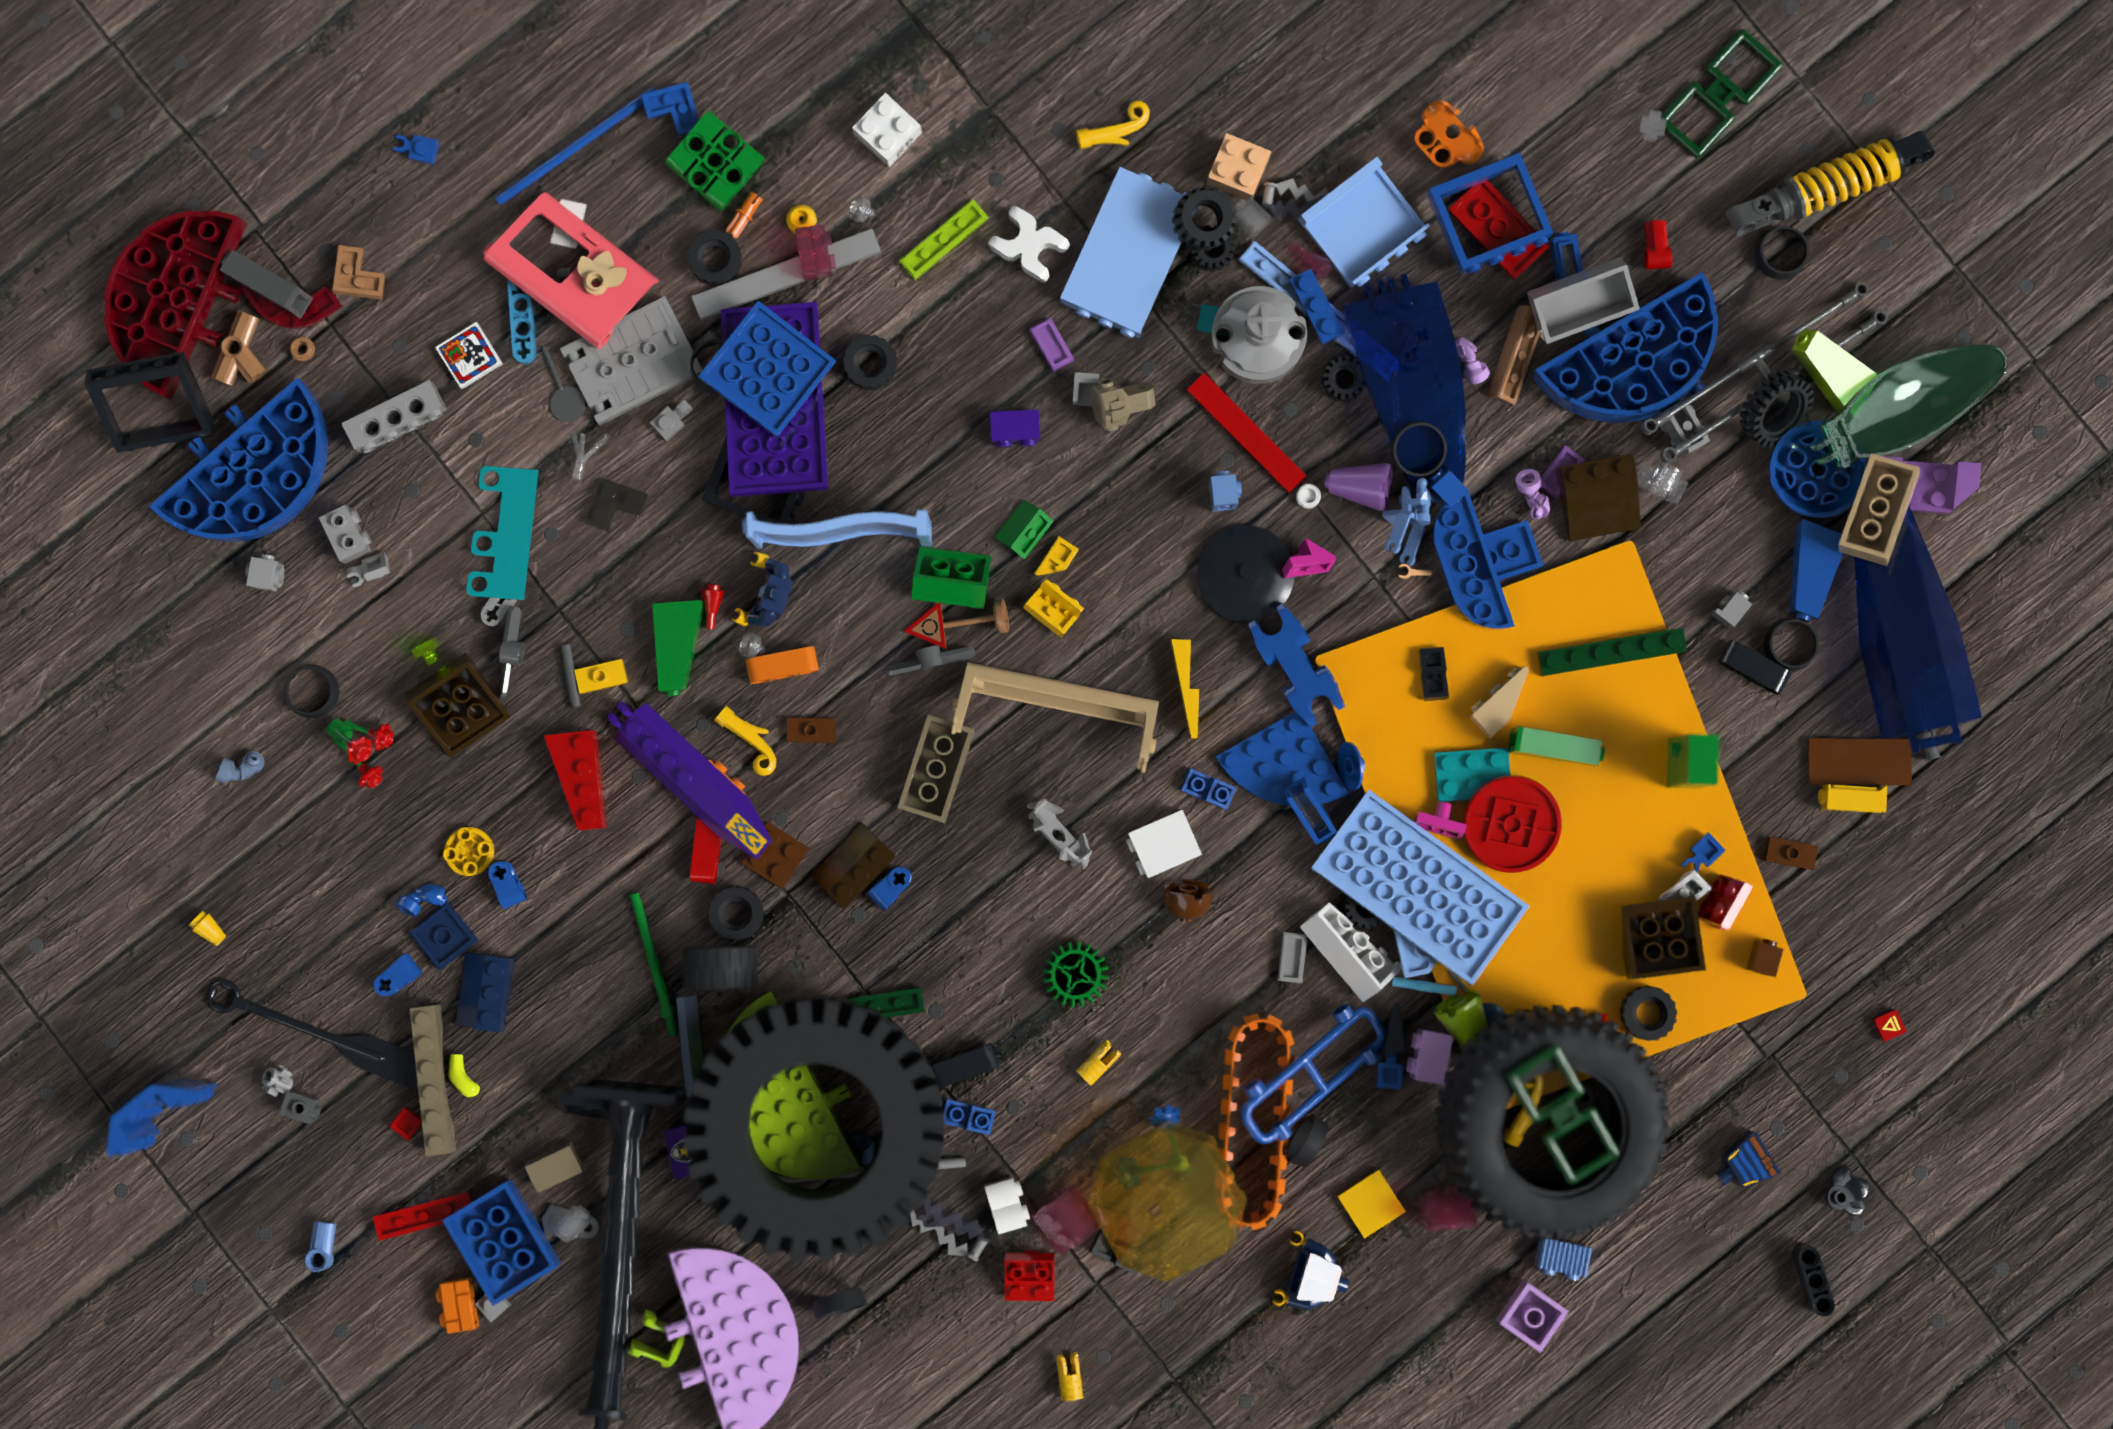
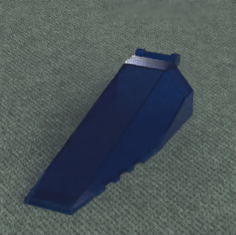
M1908 506L1888 565H1881L1855 556L1854 562L1859 646L1881 739L1908 735L1911 752L1915 754L1920 753L1922 749L1955 743V745L1963 744L1959 724L1980 719L1982 715L1958 619L1910 506ZM1951 726L1952 733L1921 740L1916 738V733Z

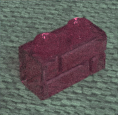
M824 224L796 228L795 234L804 281L832 277V269H836L834 254H829L828 246L832 245L830 230L826 231Z

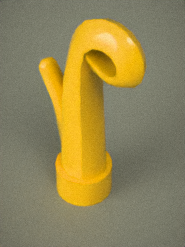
M1142 101L1132 102L1127 110L1132 120L1130 122L1100 128L1076 130L1079 148L1084 149L1092 147V145L1105 143L1129 145L1128 140L1120 137L1128 135L1146 124L1150 114L1148 106ZM1135 108H1139L1142 111L1141 117H1137L1134 114Z
M726 706L714 721L722 728L726 727L758 750L761 754L753 761V769L761 776L770 775L776 767V757L769 745L758 735L768 734L769 731L742 720L735 715L734 711ZM767 760L768 767L761 768L759 765L760 761Z
M1542 1075L1536 1076L1534 1082H1527L1523 1085L1524 1088L1532 1089L1529 1096L1536 1109L1544 1087ZM1523 1106L1510 1127L1506 1128L1501 1137L1503 1141L1519 1148L1523 1141V1136L1527 1129L1533 1123Z

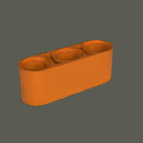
M814 646L745 660L750 684L819 671Z

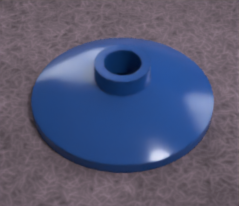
M1344 742L1340 746L1337 756L1339 776L1345 788L1353 791L1357 790L1362 783L1365 761L1352 742Z

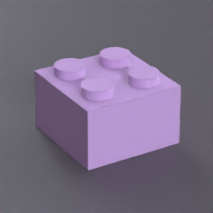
M1418 1028L1417 1033H1413L1411 1038V1047L1414 1048L1413 1056L1408 1057L1406 1065L1409 1077L1414 1080L1444 1085V1075L1447 1071L1453 1036Z
M1523 1279L1495 1320L1541 1353L1569 1311Z

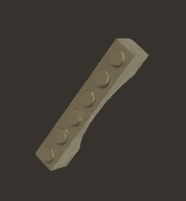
M441 1004L410 1008L425 1155L450 1154L456 1151V1142L444 1080Z

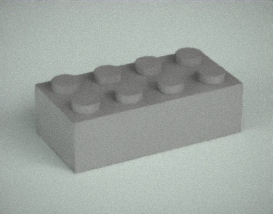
M1621 258L1613 259L1527 292L1540 337L1547 344L1640 310L1627 264Z

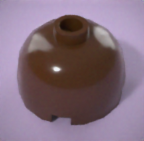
M1183 879L1184 884L1175 885V880L1166 883L1164 886V903L1168 911L1173 916L1180 918V921L1193 922L1194 919L1200 918L1208 912L1213 899V888L1208 889V883L1191 879Z

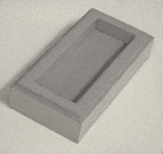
M1282 932L1277 981L1302 983L1307 944L1306 934Z

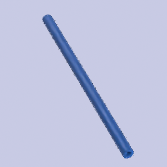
M651 87L642 94L649 93L655 90L653 87ZM642 96L636 97L495 198L500 205L504 204L644 105Z

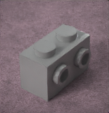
M1681 402L1675 404L1674 406L1668 408L1667 410L1669 411L1670 409L1674 408L1675 406H1677V405L1680 404ZM1690 404L1660 425L1661 429L1665 433L1668 432L1671 437L1672 447L1684 439H1689L1705 428L1700 424L1695 410ZM1708 434L1692 443L1690 448L1680 453L1681 456L1684 457L1710 441Z
M343 505L319 517L340 562L346 564L371 552L369 546L372 543L365 530H361L358 524L361 522V519L355 509Z

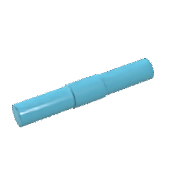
M1393 977L1392 986L1452 996L1457 994V986Z

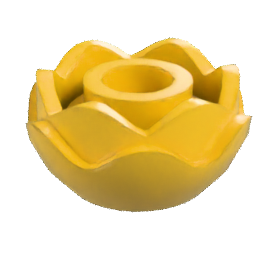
M802 204L793 206L786 216V223L795 234L810 233L817 222L813 209Z

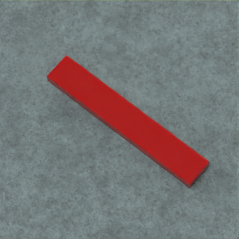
M1205 373L1187 389V392L1288 494L1306 477L1293 461Z

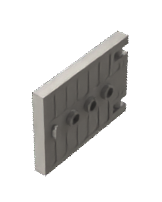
M665 296L624 316L613 328L612 336L601 349L595 348L584 338H580L560 348L565 358L569 357L571 361L568 366L588 406L591 409L595 408L597 415L594 417L599 425L692 379L690 360L693 350ZM584 350L586 356L580 358L577 352ZM695 358L693 368L696 375L699 376L703 369L697 358ZM610 401L612 407L606 410L603 403Z

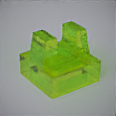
M433 637L416 646L411 651L415 658L423 656L427 664L431 665L439 660L434 649L440 644L437 638Z

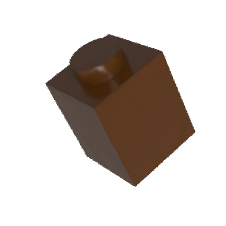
M1763 938L1762 942L1754 941L1746 970L1769 977H1776L1784 949L1777 947L1778 942Z

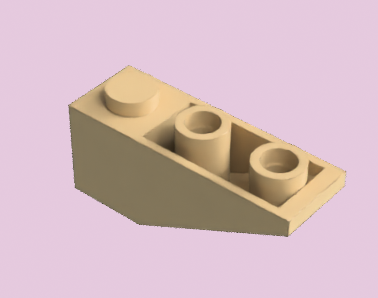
M1516 666L1506 675L1509 679L1503 685L1500 683L1495 685L1488 692L1491 696L1485 702L1480 699L1471 707L1473 713L1468 717L1488 738L1496 734L1510 721L1529 671L1527 666L1521 669Z

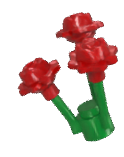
M334 719L326 729L327 735L333 738V742L348 755L347 760L349 762L353 761L358 766V771L362 774L358 785L361 788L366 786L371 789L382 782L381 773L383 769L380 765L369 768L365 763H361V761H366L373 751L371 747L372 741L364 736H361L358 740H351L353 735L351 729L368 734V737L374 741L373 746H375V750L379 751L380 749L388 748L393 742L394 732L391 731L390 724H382L376 730L356 725L350 720L343 722L340 719Z

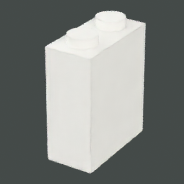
M1183 810L1128 833L1130 838L1126 839L1131 853L1136 852L1140 860L1135 863L1141 876L1146 874L1147 878L1202 855Z

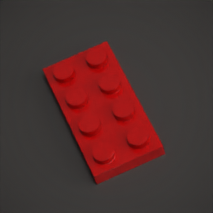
M1488 180L1470 188L1448 209L1453 218L1486 252L1537 232ZM1545 243L1537 248L1534 245L1526 248V252L1513 257L1512 254L1504 256V260L1498 264L1515 280L1550 245Z

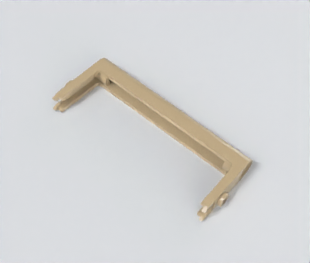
M969 662L967 663L959 699L954 698L951 712L955 713L952 734L956 732L961 733L971 694L979 693L1141 726L1143 734L1137 769L1142 770L1143 773L1146 771L1149 753L1154 754L1157 739H1153L1152 736L1159 701Z

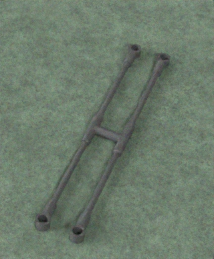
M1864 282L1857 283L1850 292L1843 295L1836 303L1773 344L1769 343L1738 363L1734 369L1674 408L1664 411L1653 419H1647L1641 425L1642 432L1646 435L1653 434L1660 425L1671 419L1672 415L1737 373H1742L1755 365L1762 377L1768 379V374L1771 371L1763 361L1765 357L1801 333L1803 329L1812 326L1839 307L1846 306L1851 301L1866 296L1869 292L1868 285ZM1858 287L1863 290V294L1858 292ZM1882 310L1876 311L1869 320L1858 326L1857 330L1835 344L1842 347L1858 335H1863L1874 327L1882 326L1888 320L1887 313ZM1877 315L1881 317V322L1877 320ZM1801 365L1793 370L1792 373L1798 375L1806 369ZM1742 404L1689 439H1684L1673 447L1665 448L1660 453L1661 461L1664 463L1673 462L1677 455L1690 448L1692 443L1745 410L1742 408ZM1647 423H1650L1652 425V430H1649L1647 428ZM1666 452H1670L1672 455L1671 459L1666 457Z

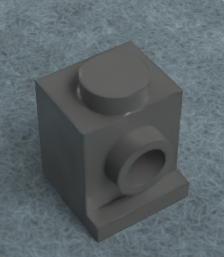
M296 1090L287 1091L279 1115L306 1124L312 1123L320 1115L321 1106H319L321 1099ZM298 1104H302L304 1107L302 1113L297 1111Z

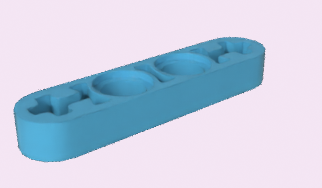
M507 280L513 357L521 364H530L536 358L533 299L527 294L519 293L518 287ZM518 299H525L527 301V308L524 311H517L515 309V302ZM527 323L529 325L528 333L525 335L517 334L516 327L518 324ZM517 340L525 341V347L530 351V354H526L525 359L518 354V352L523 350V346Z

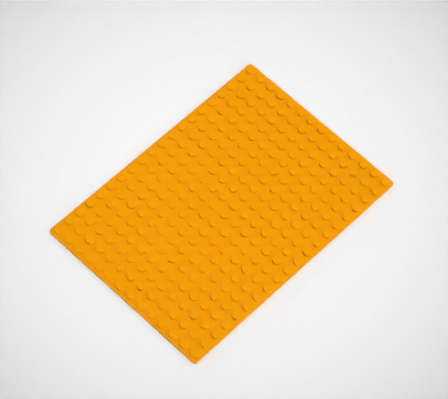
M1632 541L1618 544L1502 587L1515 625L1514 627L1508 629L1481 627L1468 620L1458 610L1456 605L1318 655L1315 658L1317 668L1325 664L1338 683L1339 691L1346 707L1338 710L1331 700L1330 702L1345 742H1352L1365 761V770L1361 783L1364 793L1366 794L1368 790H1371L1413 822L1418 812L1433 816L1435 814L1438 800L1434 753L1508 748L1510 731L1518 726L1602 741L1601 747H1605L1604 759L1599 761L1597 766L1509 753L1510 775L1529 777L1541 783L1557 801L1562 817V830L1556 848L1544 862L1530 870L1506 873L1491 869L1474 856L1466 843L1464 835L1458 840L1428 832L1529 905L1527 911L1475 983L1470 986L1460 978L1469 990L1475 989L1479 991L1482 1003L1492 1002L1498 1004L1507 1015L1512 1013L1513 1016H1515L1514 1011L1519 1009L1522 1011L1530 1009L1533 1012V1006L1548 1007L1551 1010L1552 1005H1561L1566 1011H1570V1008L1575 1006L1581 1008L1585 1016L1593 1012L1598 1014L1607 1013L1608 1022L1610 1020L1614 1021L1619 1025L1617 1031L1621 1030L1625 1033L1627 1030H1625L1624 1024L1620 1020L1621 1012L1619 1011L1622 1006V1000L1627 996L1626 994L1632 992L1634 988L1642 986L1660 988L1674 1000L1675 1008L1677 1009V1021L1673 1025V1030L1669 1031L1664 1038H1659V1040L1646 1041L1634 1037L1632 1042H1636L1647 1051L1644 1056H1651L1806 997V990L1719 764L1717 786L1697 789L1667 788L1668 739L1686 734H1707L1677 654L1541 677L1538 652L1667 630L1635 544ZM1444 647L1449 698L1446 700L1424 701L1419 649ZM1516 666L1519 669L1527 666L1529 671L1510 721L1496 734L1488 738L1468 717L1473 713L1471 707L1480 699L1485 702L1491 696L1488 692L1498 683L1503 685L1509 679L1506 675ZM1469 800L1445 801L1452 805L1449 820L1463 823L1464 811ZM1709 832L1726 851L1709 867H1705L1701 863L1697 873L1711 889L1713 882L1722 874L1751 885L1750 893L1729 930L1724 929V931H1721L1714 927L1715 925L1699 918L1706 970L1627 980L1623 956L1621 906L1660 901L1658 898L1661 894L1677 883L1684 873L1693 870L1694 866L1691 862L1687 863L1685 867H1682L1680 864L1685 859L1691 858L1694 855L1689 849ZM1710 891L1696 900L1698 912L1701 903L1706 900ZM1763 938L1778 942L1777 947L1784 949L1776 977H1769L1746 970L1754 941L1762 942ZM1436 961L1431 970L1436 983L1457 986L1459 997L1465 996L1466 993L1448 973V969ZM1440 994L1443 1001L1452 996ZM1652 1001L1641 1003L1636 1011L1637 1019L1640 1023L1647 1026L1655 1024L1660 1018L1658 1005ZM1561 1070L1541 1074L1544 1081L1542 1096L1570 1086ZM1573 1070L1579 1082L1592 1078L1590 1074ZM1535 1078L1531 1079L1528 1082H1534ZM1525 1088L1528 1095L1530 1094L1532 1089ZM1517 1094L1513 1096L1506 1109L1522 1104Z

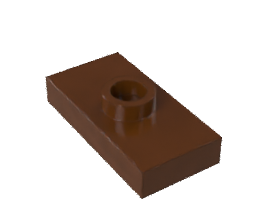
M787 718V743H836L837 719Z
M1768 837L1764 861L1814 870L1818 846Z

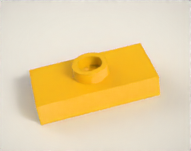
M623 659L574 670L579 694L628 683Z

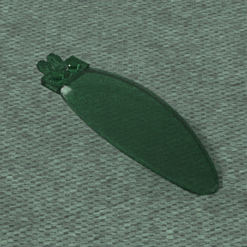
M1986 344L1954 347L1913 357L1883 371L1856 392L1839 415L1819 425L1824 439L1815 442L1810 447L1812 451H1819L1823 447L1828 446L1830 453L1820 456L1816 460L1818 465L1834 460L1837 470L1845 469L1861 458H1870L1871 453L1879 456L1888 455L1912 447L1934 436L1965 414L1999 382L2007 369L2006 353L1999 347Z

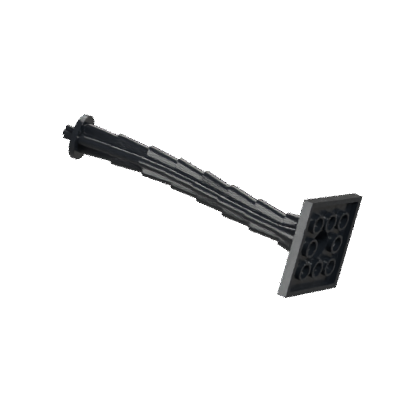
M589 1079L574 1086L573 1097L608 1100L610 1136H613L607 1172L610 1178L605 1207L607 1222L602 1251L605 1254L600 1285L602 1296L596 1331L599 1332L591 1369L594 1373L586 1409H578V1416L594 1418V1429H609L610 1420L627 1421L628 1418L627 1413L621 1412L623 1374H626L627 1334H630L631 1295L634 1294V1256L637 1255L636 1218L639 1217L642 1139L646 1135L653 1104L675 1105L687 1096L685 1087Z

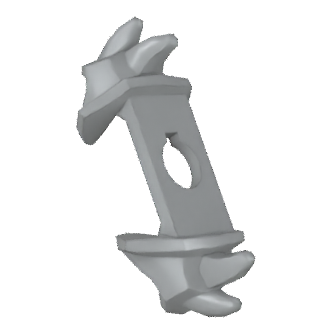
M1047 799L1030 802L1027 808L1033 809V811L1029 814L1028 818L1030 820L1034 819L1032 824L1034 831L1040 830L1059 851L1060 860L1064 862L1071 861V867L1080 863L1081 869L1084 870L1093 852L1089 848L1085 833L1082 832L1079 840H1076L1060 823L1055 814L1063 813V808L1048 802ZM1059 830L1065 842L1056 840L1053 837L1052 831Z

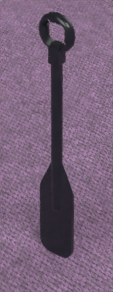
M218 980L208 989V1004L217 1013H229L236 1008L249 1011L336 1045L358 1068L418 1090L415 1053L413 1051L370 1035L337 1036L242 998L240 989L230 980ZM220 984H223V988L233 989L235 992V996L232 997L230 1002L232 1006L225 1009L224 1005L213 1002L212 997L216 996L218 991L216 987Z

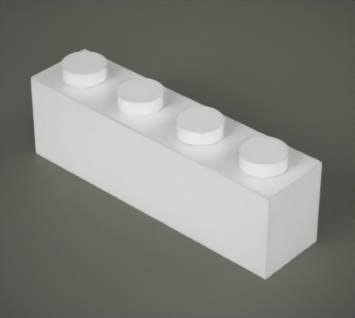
M1330 903L1310 916L1300 926L1306 936L1314 943L1362 1002H1365L1382 990L1402 969L1398 961L1395 963L1387 957L1388 952L1382 947L1377 949L1368 941L1370 937L1363 931H1356L1353 928V923Z

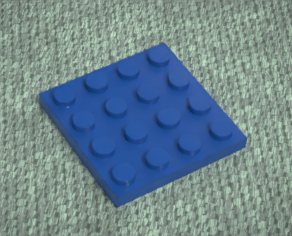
M757 301L698 378L777 438L836 363V360L761 302Z

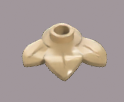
M609 251L599 254L593 261L585 256H581L577 265L578 273L584 279V288L591 295H601L607 288L619 286L627 274L626 268H614L613 258ZM598 281L600 286L593 287L591 284Z

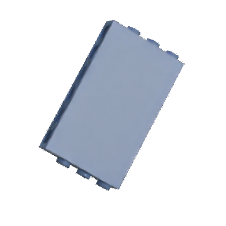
M1119 167L1063 290L1060 303L1077 310L1076 313L1084 318L1089 319L1091 316L1098 319V323L1106 328L1111 329L1114 326L1120 329V333L1126 337L1133 338L1136 336L1139 338L1181 244L1178 239L1179 234L1173 230L1175 223H1172V218L1174 217V208L1186 192L1180 194L1174 191V187L1167 183L1161 182V184L1153 182L1152 178L1147 174L1139 173L1138 175ZM1196 206L1192 210V218L1195 212H1197L1199 206Z

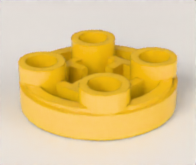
M463 827L450 835L445 844L443 857L454 872L463 876H475L484 872L491 865L494 858V845L491 838L484 831L473 827Z

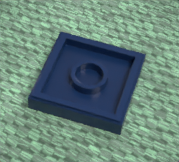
M450 902L445 903L409 932L439 971L443 970L479 940Z

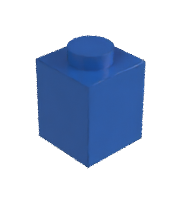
M1445 465L1430 474V479L1427 481L1450 507L1469 491Z

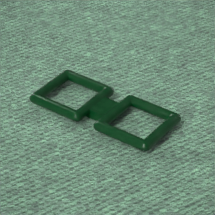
M1740 29L1705 67L1706 72L1715 79L1714 83L1706 90L1698 82H1691L1658 118L1657 123L1694 157L1700 158L1735 120L1734 114L1725 105L1733 97L1743 105H1749L1783 68V63L1745 29ZM1742 41L1771 66L1747 93L1743 92L1718 69L1720 64ZM1694 93L1723 118L1699 146L1669 121Z
M1553 1044L1507 1073V1079L1530 1119L1537 1123L1549 1116L1555 1125V1128L1543 1135V1141L1569 1184L1576 1183L1619 1155L1617 1146L1595 1108L1588 1106L1578 1113L1572 1101L1584 1093V1089L1559 1045ZM1554 1057L1572 1089L1537 1110L1519 1077ZM1589 1119L1607 1151L1573 1172L1555 1139Z

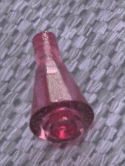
M1298 242L1292 246L1291 250L1302 258L1304 264L1308 269L1312 270L1317 280L1321 277L1324 279L1331 272L1332 267L1330 265L1332 260L1307 251Z

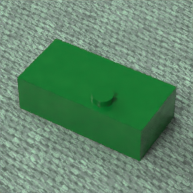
M1686 734L1668 739L1667 788L1697 789L1718 785L1719 735Z

